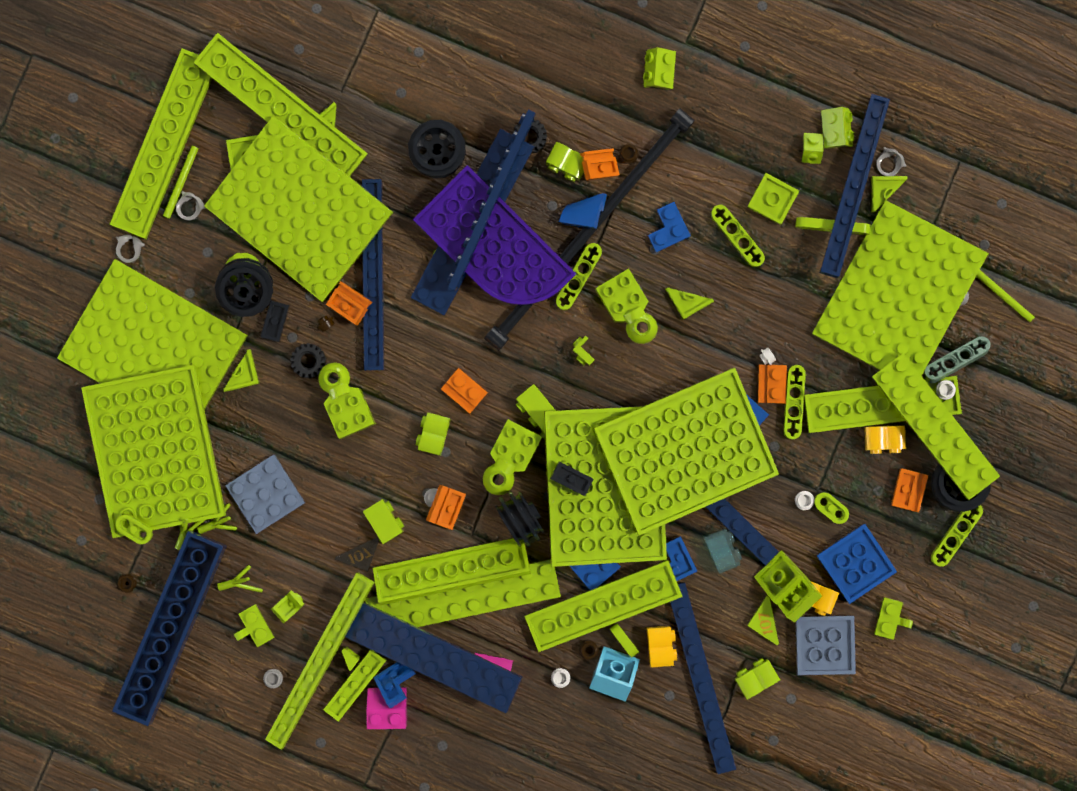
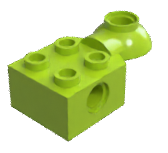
M629 269L595 289L615 323H627L626 332L632 341L638 344H645L655 338L658 329L656 320L652 315L644 311L649 301ZM639 323L647 325L645 333H640L637 330Z
M340 363L325 365L319 372L318 380L321 388L329 393L324 406L338 438L343 439L375 425V420L362 390L349 387L350 375L346 367ZM337 373L338 381L334 384L330 383V374Z
M508 419L490 453L495 460V464L488 467L483 475V485L486 490L494 495L508 493L514 484L513 473L526 470L542 436ZM496 474H501L504 477V482L501 485H496L493 482V477Z

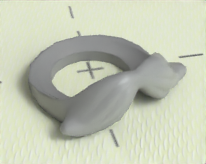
M883 147L884 152L876 161L877 170L884 176H894L902 167H906L903 155L891 148ZM896 154L897 162L894 171L890 173L884 172L880 167L881 161Z
M182 191V197L176 204L177 214L184 220H193L200 214L202 209H206L202 200L190 192ZM195 198V213L189 217L184 216L181 213L182 204Z
M131 235L116 237L118 240L116 247L117 256L125 263L136 261L140 256L141 247L145 246V244L138 237ZM133 239L135 255L131 259H126L121 255L120 249L125 242Z

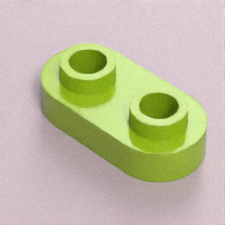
M825 492L816 495L814 499L815 507L833 523L843 524L848 520V509L832 495ZM822 498H825L827 501L824 506L820 504ZM838 510L842 514L840 518L835 516V512Z
M124 514L116 520L117 530L137 544H145L152 539V529L134 516ZM125 520H128L130 522L129 527L125 526ZM142 530L146 532L145 537H142L140 534Z

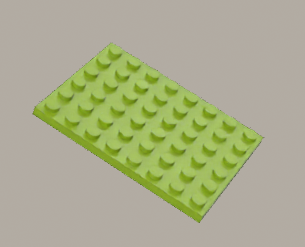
M272 116L205 204L209 211L321 302L326 300L393 214L392 210L276 116Z
M885 200L870 227V235L865 236L812 335L878 370L883 369L904 353L922 376L989 253Z
M114 259L57 359L99 383L195 365L205 410L248 335Z
M195 365L81 387L113 538L125 536L116 528L117 518L124 514L134 516L152 530L182 525L186 518L189 520L188 523L226 516ZM125 520V526L129 527L130 522L128 520Z
M736 368L729 369L593 428L637 535H642L779 475Z
M641 407L544 411L552 567L667 560L665 524L642 535H637L593 429ZM558 461L594 479L586 496L550 479Z

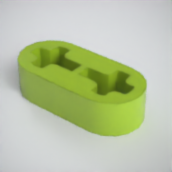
M618 623L610 628L631 658L639 653Z

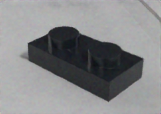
M270 301L261 338L280 343L290 308L289 305Z
M558 461L550 479L583 496H586L594 480Z

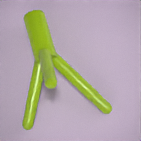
M229 503L225 506V512L230 507ZM228 516L219 520L221 517L215 518L212 522L199 526L197 529L199 534L215 528L237 530V527L220 525L231 520V517Z
M186 518L184 524L180 525V534L175 548L180 550L187 532L193 531L205 520L196 522L187 530L189 520Z
M250 565L242 570L234 579L217 584L219 591L232 587L256 592L263 591L261 588L240 584L250 580L249 577L240 579L251 568Z

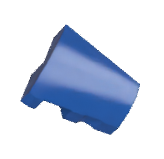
M602 193L567 205L561 214L559 222L569 226L597 229L600 211H604L607 194Z

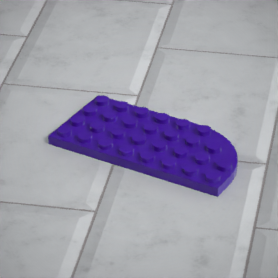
M467 165L413 220L456 262L458 255H463L465 248L463 244L467 236L471 237L473 233L471 227L474 220H478L481 215L479 209L482 202H487L489 195L487 191L489 186ZM500 197L465 271L492 297L517 305L534 304L552 297L576 275Z

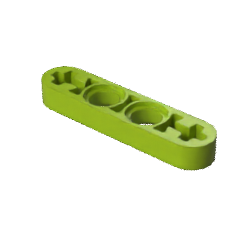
M724 205L715 206L711 211V218L751 267L761 266L765 256L760 248ZM717 209L724 211L723 217L725 219L728 217L731 219L724 226L721 225L724 220L721 217L717 218L715 216ZM728 224H735L737 232L734 234L728 233L726 230ZM742 238L747 239L749 242V246L746 249H742L738 245L739 240ZM752 246L755 248L752 250V253L755 256L760 255L759 263L751 261L753 257L750 253L748 255L745 254Z
M797 217L795 227L831 232L835 220ZM855 222L852 234L870 235V224Z
M591 243L583 251L573 269L576 275L571 279L577 280L580 287L577 290H571L568 282L561 289L556 299V305L559 309L568 310L574 304L601 257L602 249L598 244ZM595 247L597 248L596 252L598 255L592 257L591 261H594L592 265L588 260H584L583 257L585 256L588 259L590 255L588 249ZM582 263L589 266V271L586 274H582L578 270L579 265ZM566 289L569 293L575 294V296L573 298L570 295V297L568 298V302L570 304H565L563 307L561 306V301L559 299L565 298L567 293H565L564 290Z
M800 365L790 367L787 372L783 432L785 437L791 440L797 439L802 432L806 373ZM795 368L798 369V372H801V376L797 378V382L801 381V385H790V381H795V376L791 375ZM796 387L800 390L798 398L791 397V388ZM795 406L798 408L799 414L797 417L789 415L790 407ZM788 419L799 420L798 423H794V429H797L798 432L794 433L793 436L787 432V429H790L792 422L788 423Z
M981 505L976 508L977 515L972 514L969 518L973 520L972 523L968 519L963 518L964 514L965 516L970 515V510L959 514L932 552L931 560L934 565L945 566L949 563L982 516L983 508ZM960 521L967 523V530L964 532H960L957 528ZM949 537L956 539V545L952 548L946 544ZM942 546L945 549L951 551L950 554L948 552H945V554L943 555V558L945 559L944 562H937L938 558L936 557V555H941L944 551L943 549H941Z

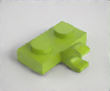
M883 597L874 635L894 640L897 625L912 628V620L900 617L903 602Z
M256 604L239 613L246 628L234 634L237 641L250 634L256 646L259 647L275 638Z

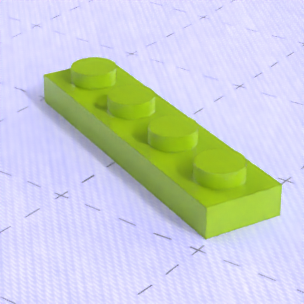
M370 650L323 710L339 722L387 660L377 652Z

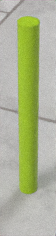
M195 146L190 148L163 214L166 218L170 219L199 149Z
M979 270L976 277L1029 323L1035 318Z

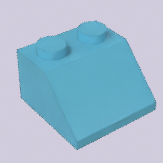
M604 646L589 688L626 702L633 686L640 659L631 658L627 654Z

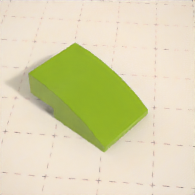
M780 551L754 576L770 599L793 622H796L822 597L817 588L783 551Z

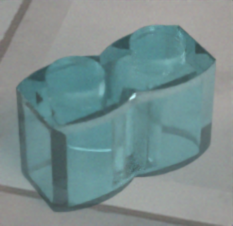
M724 528L703 537L719 574L741 565L739 560H742L738 549L734 550L732 542H735L731 531L727 532Z

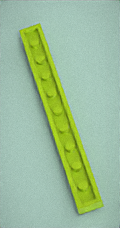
M359 572L355 574L268 733L266 741L281 750L284 749L375 583L374 581Z

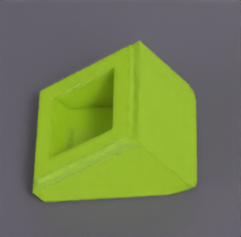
M345 646L342 654L349 671H351L360 660V656Z

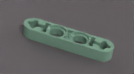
M977 337L929 364L924 371L925 380L929 383H936L983 357L990 349V341L985 337ZM978 344L985 345L984 349L978 348L974 353V349L977 348ZM966 351L970 354V358L963 359L960 353ZM950 360L954 363V367L951 369L946 368L944 362ZM940 366L941 370L937 372L936 377L934 375H929L930 370L932 372H935L939 369Z

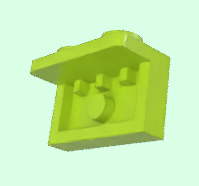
M659 47L646 51L645 72L643 75L644 87L673 89L676 51Z
M845 107L821 110L824 148L853 146L854 133L851 130V122L853 120L851 111Z

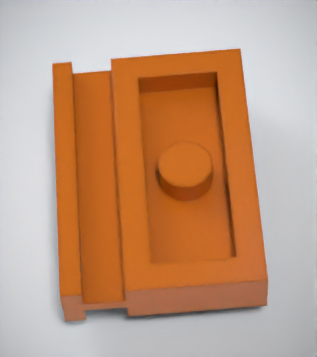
M614 148L580 153V156L583 157L582 165L586 181L612 178L620 175L616 157H613Z
M340 281V285L334 290L326 305L355 325H359L372 301Z
M758 365L757 403L786 404L787 365Z
M459 368L441 388L442 391L468 413H471L488 393Z
M900 468L891 506L919 512L928 475Z
M439 485L426 521L453 530L466 494Z

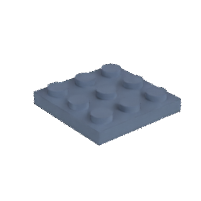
M275 454L225 485L256 534L305 504L304 499Z
M853 615L801 616L796 621L797 675L856 674Z

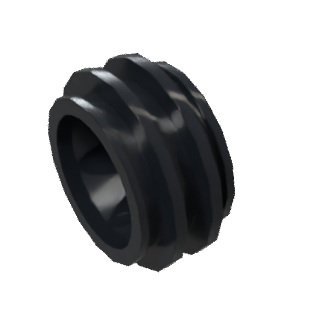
M429 120L420 124L412 133L408 143L409 157L414 167L421 174L431 178H445L454 174L462 166L466 155L465 140L460 130L452 123L444 120ZM440 134H446V139L441 140L439 138ZM431 135L432 140L426 141L425 137ZM451 144L454 145L455 150L449 151L448 146ZM441 147V154H434V148ZM421 148H426L427 152L425 154H420L419 150ZM448 158L449 162L443 164L442 160ZM432 159L435 161V164L429 165L428 161Z
M239 258L226 263L219 271L215 284L216 298L221 307L230 314L239 317L254 316L262 312L270 303L274 289L273 278L268 269L259 261L250 258ZM244 273L251 274V277L246 278ZM233 275L237 277V280L234 282L230 280V277ZM257 281L261 282L262 285L259 288L254 285ZM241 287L247 288V293H242L240 291ZM232 289L234 294L230 295L227 290ZM253 295L258 296L255 300L251 299Z
M940 464L936 466L932 474L931 488L934 497L943 507L951 511L965 512L976 509L985 502L990 493L991 484L970 500H967L953 480L945 477L946 472ZM946 486H949V488H950V490H951L950 493H947V492H946V490H945V487H946ZM958 494L963 495L964 498L962 501L957 500L956 497Z
M510 491L508 493L511 499L505 502L500 497L501 505H496L495 507L518 546H522L521 544L525 542L527 547H530L531 544L528 539L534 536L537 541H540L538 533H544L537 520L541 516L532 501L527 503L520 491L516 496Z

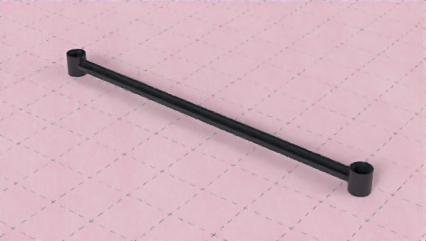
M681 108L670 119L672 123L670 127L607 199L604 211H600L597 229L680 131L685 133L695 120ZM584 227L559 257L568 264L597 229ZM533 304L517 305L499 328L494 326L484 339L499 351L509 340L507 336Z

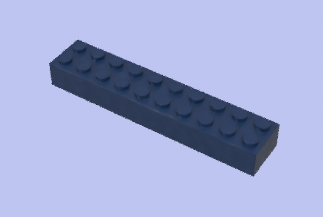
M194 531L187 532L112 712L146 726L153 723L227 545Z

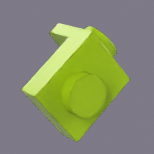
M804 133L802 163L820 164L823 156V134Z
M587 336L583 339L579 337L573 343L575 348L572 350L577 355L576 359L583 366L585 364L590 366L595 360L582 348V345L588 340Z
M291 590L271 610L285 623L304 605L303 599L298 593H294Z

